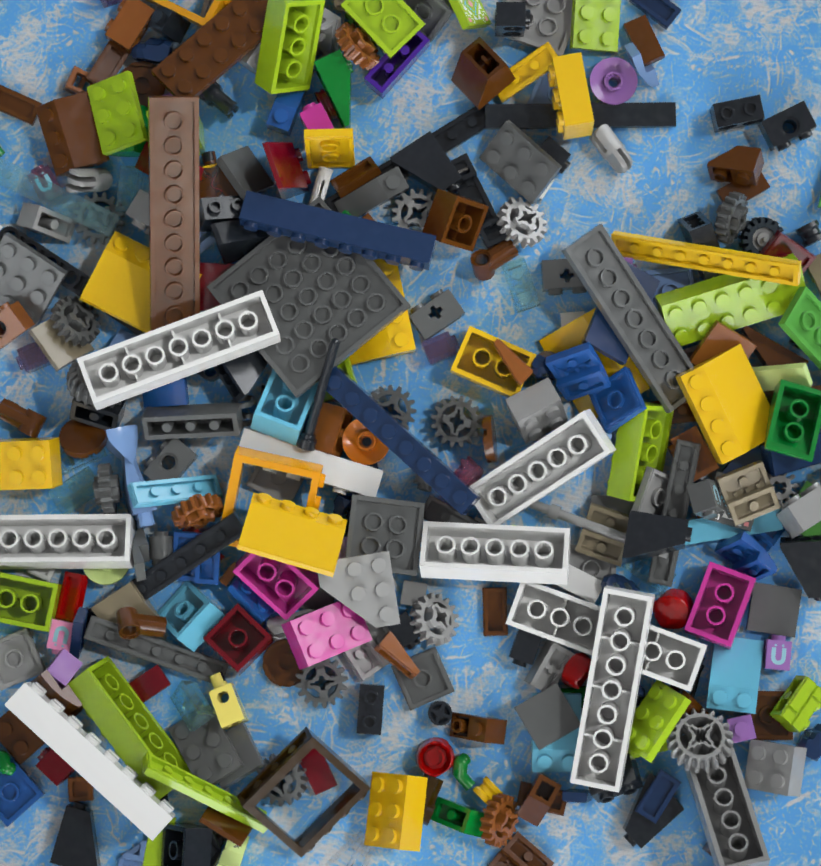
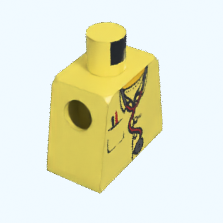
M223 672L210 676L209 678L214 689L208 693L221 728L227 730L241 722L249 721L235 685L233 683L227 684ZM227 693L229 699L223 703L221 697Z

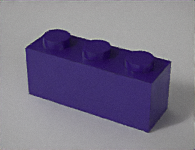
M418 31L391 59L385 54L379 60L380 62L364 77V83L383 99L430 46V39Z

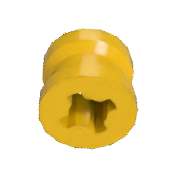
M487 776L483 778V783L480 786H475L472 789L486 804L488 800L492 801L493 795L503 794Z

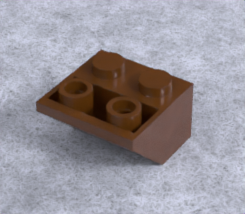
M478 37L461 52L451 81L480 110L516 78L508 65L481 37Z

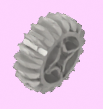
M704 707L700 713H697L694 708L691 710V715L684 712L682 718H680L667 738L669 741L667 749L672 751L671 758H678V766L685 763L686 771L694 767L696 774L699 773L700 768H704V771L708 773L710 766L717 770L719 767L718 763L724 765L726 757L731 756L730 749L733 748L734 741L731 740L733 732L728 731L730 726L728 723H722V715L715 718L714 711L705 714ZM713 733L720 740L718 748L714 746V742L711 740ZM682 734H685L687 736L686 739L689 741L686 749L680 741Z

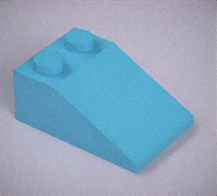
M272 370L254 412L250 429L296 446L312 406L319 381L299 398H296L277 373Z
M735 638L731 650L714 644L706 708L756 714L764 641Z
M563 693L578 720L581 721V693ZM579 728L540 751L531 738L532 772H572Z

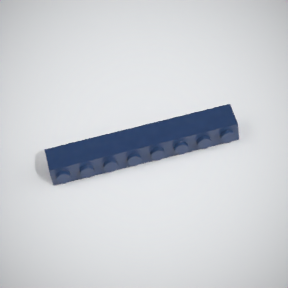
M246 191L239 216L240 225L249 231L262 230L274 237H281L283 235L291 237V240L304 243L308 241L314 243L317 247L325 249L333 247L344 254H352L354 252L362 254V257L369 260L379 258L385 260L390 265L398 266L399 264H404L415 271L429 270L436 245L435 235L251 191Z
M335 366L333 368L327 392L461 515H466L480 500L481 496L340 367Z

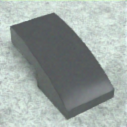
M139 528L135 534L132 546L137 582L146 580L144 562L150 561L148 541L143 528Z

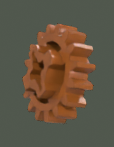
M346 22L336 30L337 43L347 60H352L355 65H360L361 69L366 68L367 71L380 62V56L377 54L378 49H376L371 38L361 28H356L353 23L350 25Z
M207 493L205 496L195 494L189 497L187 501H181L180 506H175V510L171 511V517L175 527L178 526V529L184 527L185 530L191 527L201 529L207 523L214 522L215 517H221L224 505L221 497H218L217 494L212 496L210 493Z
M498 793V795H493L492 801L488 800V806L483 808L484 817L480 818L482 826L479 829L483 831L481 838L485 839V844L501 848L502 845H507V840H512V834L516 832L515 824L519 823L518 810L516 809L518 802H515L512 796Z

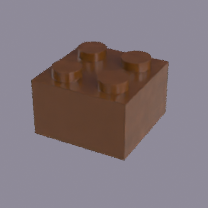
M437 189L422 232L435 235L436 240L473 252L489 206L442 189Z

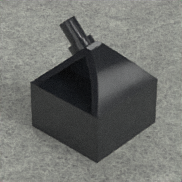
M168 823L163 829L161 866H216L221 855V846L224 844L225 837L218 833L215 835L214 830L202 825Z

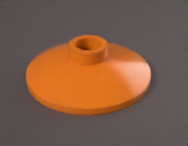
M358 419L352 421L343 433V449L353 462L372 465L381 461L389 451V448ZM365 438H370L372 440L370 446L363 445V440Z

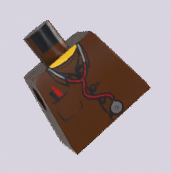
M215 151L202 153L203 168L205 169L199 180V201L201 198L237 196L238 193L215 161L217 160Z

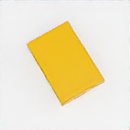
M353 128L304 129L307 168L314 169L319 168V166L326 168H351L355 165Z

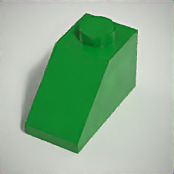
M437 797L435 809L430 820L464 834L481 837L483 831L479 829L482 826L480 818L484 817L483 811Z

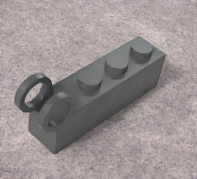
M246 395L241 400L248 401L244 403H236L232 399L231 403L147 407L141 417L145 440L239 436L243 427L251 426L254 413L242 414L241 409L255 405V397Z

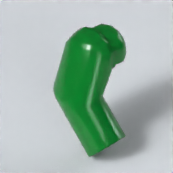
M0 748V773L10 776L15 772L16 765L10 762V755Z
M462 753L454 759L453 776L467 791L475 782L467 774L468 764L471 763L469 755Z

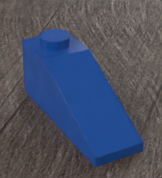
M307 90L278 93L266 122L267 129L290 137Z

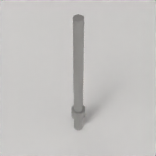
M537 501L530 506L531 509L547 514V517L557 521V519L625 543L626 533L561 510L562 507L555 504L550 506ZM669 553L658 556L667 559Z

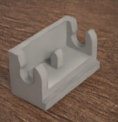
M325 7L316 54H321L322 56L318 59L339 50L338 38L335 34L337 33L336 30L341 26V17Z
M547 639L524 681L544 691L559 682L565 664L574 653Z

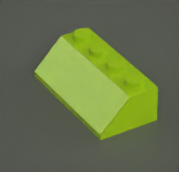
M268 0L255 84L270 94L310 90L325 0Z
M644 402L647 409L618 428L615 442L616 451H614L611 459L612 465L607 482L606 495L626 501H635L646 467H652L663 472L674 410L666 413L661 404Z

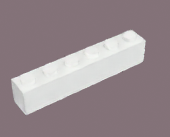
M244 428L239 446L321 464L323 465L322 474L326 475L324 485L333 487L332 492L345 496L349 492L356 495L376 497L384 472L383 470L318 450H303L285 441ZM244 463V465L249 466V467H253V466H254V465H251V464H246V463ZM263 467V471L277 474V470ZM291 473L286 474V478L300 481V478L310 480L309 485H311L312 478Z

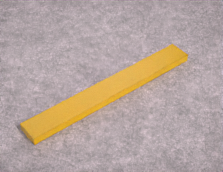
M613 231L611 234V239L622 256L633 258L634 260L792 286L800 284L801 261L620 231Z

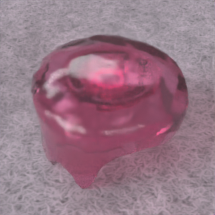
M467 456L466 460H460L461 466L454 472L470 486L482 477L484 470L472 457Z

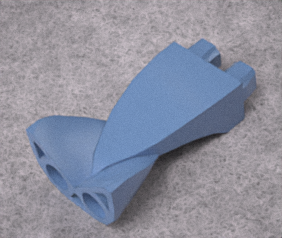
M137 425L107 429L105 431L108 440L105 447L122 461L123 491L128 514L135 517L137 529L152 526L155 524L152 512L157 510V506L133 508L127 489L128 484L131 482L144 481L136 459L138 443Z

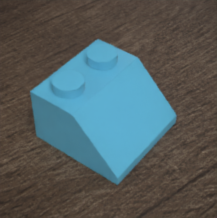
M185 581L157 612L159 616L166 617V628L193 652L204 642L203 638L225 617V614L190 581Z

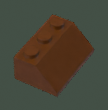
M88 92L54 99L35 108L56 176H68L71 174L69 169L93 168L110 160L109 155L102 154Z

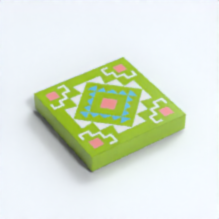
M448 0L463 30L486 28L492 24L480 0Z

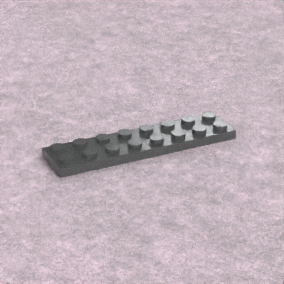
M602 223L598 224L563 249L562 253L663 406L665 412L670 413L687 401L675 376L694 366Z

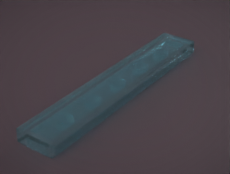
M0 158L1 186L104 236L111 237L121 217L120 215L75 193H69L64 188Z

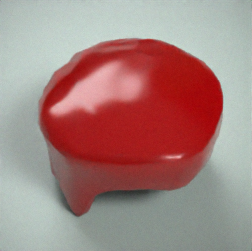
M669 589L654 602V617L663 628H682L688 621L694 605L693 600L687 592L681 589Z
M583 652L573 655L563 668L562 682L571 688L579 689L588 678L591 658Z
M433 737L424 741L419 746L415 758L416 764L421 771L431 777H438L453 766L455 755L453 748L447 740Z

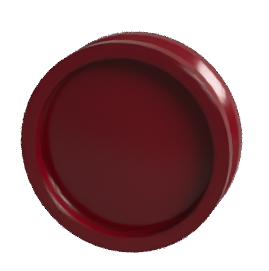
M322 88L319 92H315L314 95L317 102L322 103L330 121L338 119L324 89Z

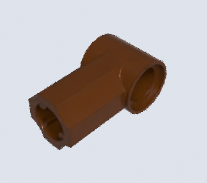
M511 239L509 241L504 240L487 250L479 249L471 255L473 272L478 280L485 281L491 279L497 268L519 255Z
M4 398L0 403L1 420L17 427V430L32 438L38 437L47 417L29 408L25 409L9 399Z
M133 607L121 608L116 613L119 635L123 639H134L139 635L164 637L166 633V617L138 614L137 610Z

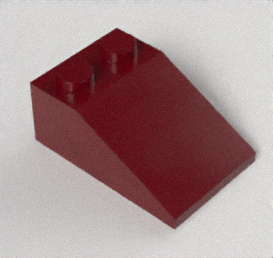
M292 142L262 143L281 199L286 200L308 192L307 185L311 184L308 171H302L299 162L304 160L299 147L294 149Z

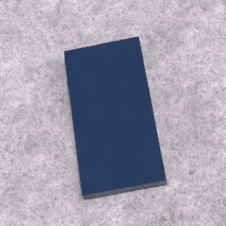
M627 262L652 301L660 281ZM596 307L582 343L590 342L597 352L620 365L626 364L629 357L627 351L599 308Z

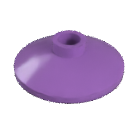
M610 57L603 59L595 65L590 75L592 93L598 100L606 104L618 105L628 101L637 88L638 78L635 69L629 62L621 58ZM609 80H616L617 86L611 87L608 83Z

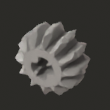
M767 473L771 485L774 483H781L783 485V488H781L783 492H776L780 506L784 504L783 500L786 503L790 499L789 496L794 497L798 494L792 491V488L799 487V484H791L790 482L795 478L794 474L786 478L787 473L778 476H772Z

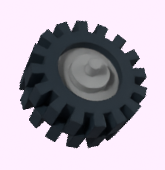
M754 217L751 218V221H746L744 230H740L742 231L741 235L738 234V239H741L739 247L743 248L741 251L759 254L777 230L784 231L782 227L778 226L779 223L777 221H773L770 218Z

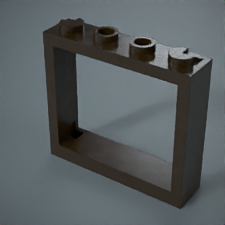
M305 727L237 795V798L244 809L302 858L314 848L315 844L324 835H327L332 830L333 826L341 818H344L349 813L350 809L358 801L366 796L371 788L358 772L310 729ZM315 748L351 780L353 784L295 840L256 805Z

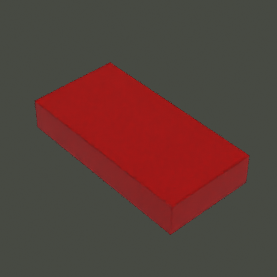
M65 571L55 619L68 622L74 621L78 608L83 607L89 579L86 575Z

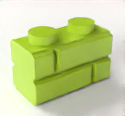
M796 675L770 715L777 722H780L787 731L797 733L804 731L810 725L809 719L812 714L821 708V688L809 677Z

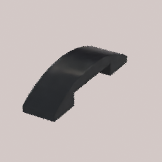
M467 153L451 160L463 178L461 189L457 191L458 194L489 206L479 233L485 246L488 249L504 241L507 235L506 233L500 234L499 232L502 229V226L496 224L499 217L496 216Z

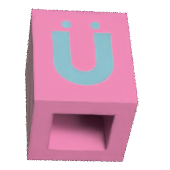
M52 619L46 648L52 649V654L57 655L62 649L70 653L73 622Z

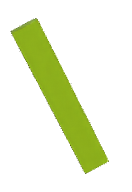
M146 752L142 757L143 774L263 834L268 829L242 807L237 796L151 753ZM259 808L261 811H263V812L267 815V812H266L265 810Z

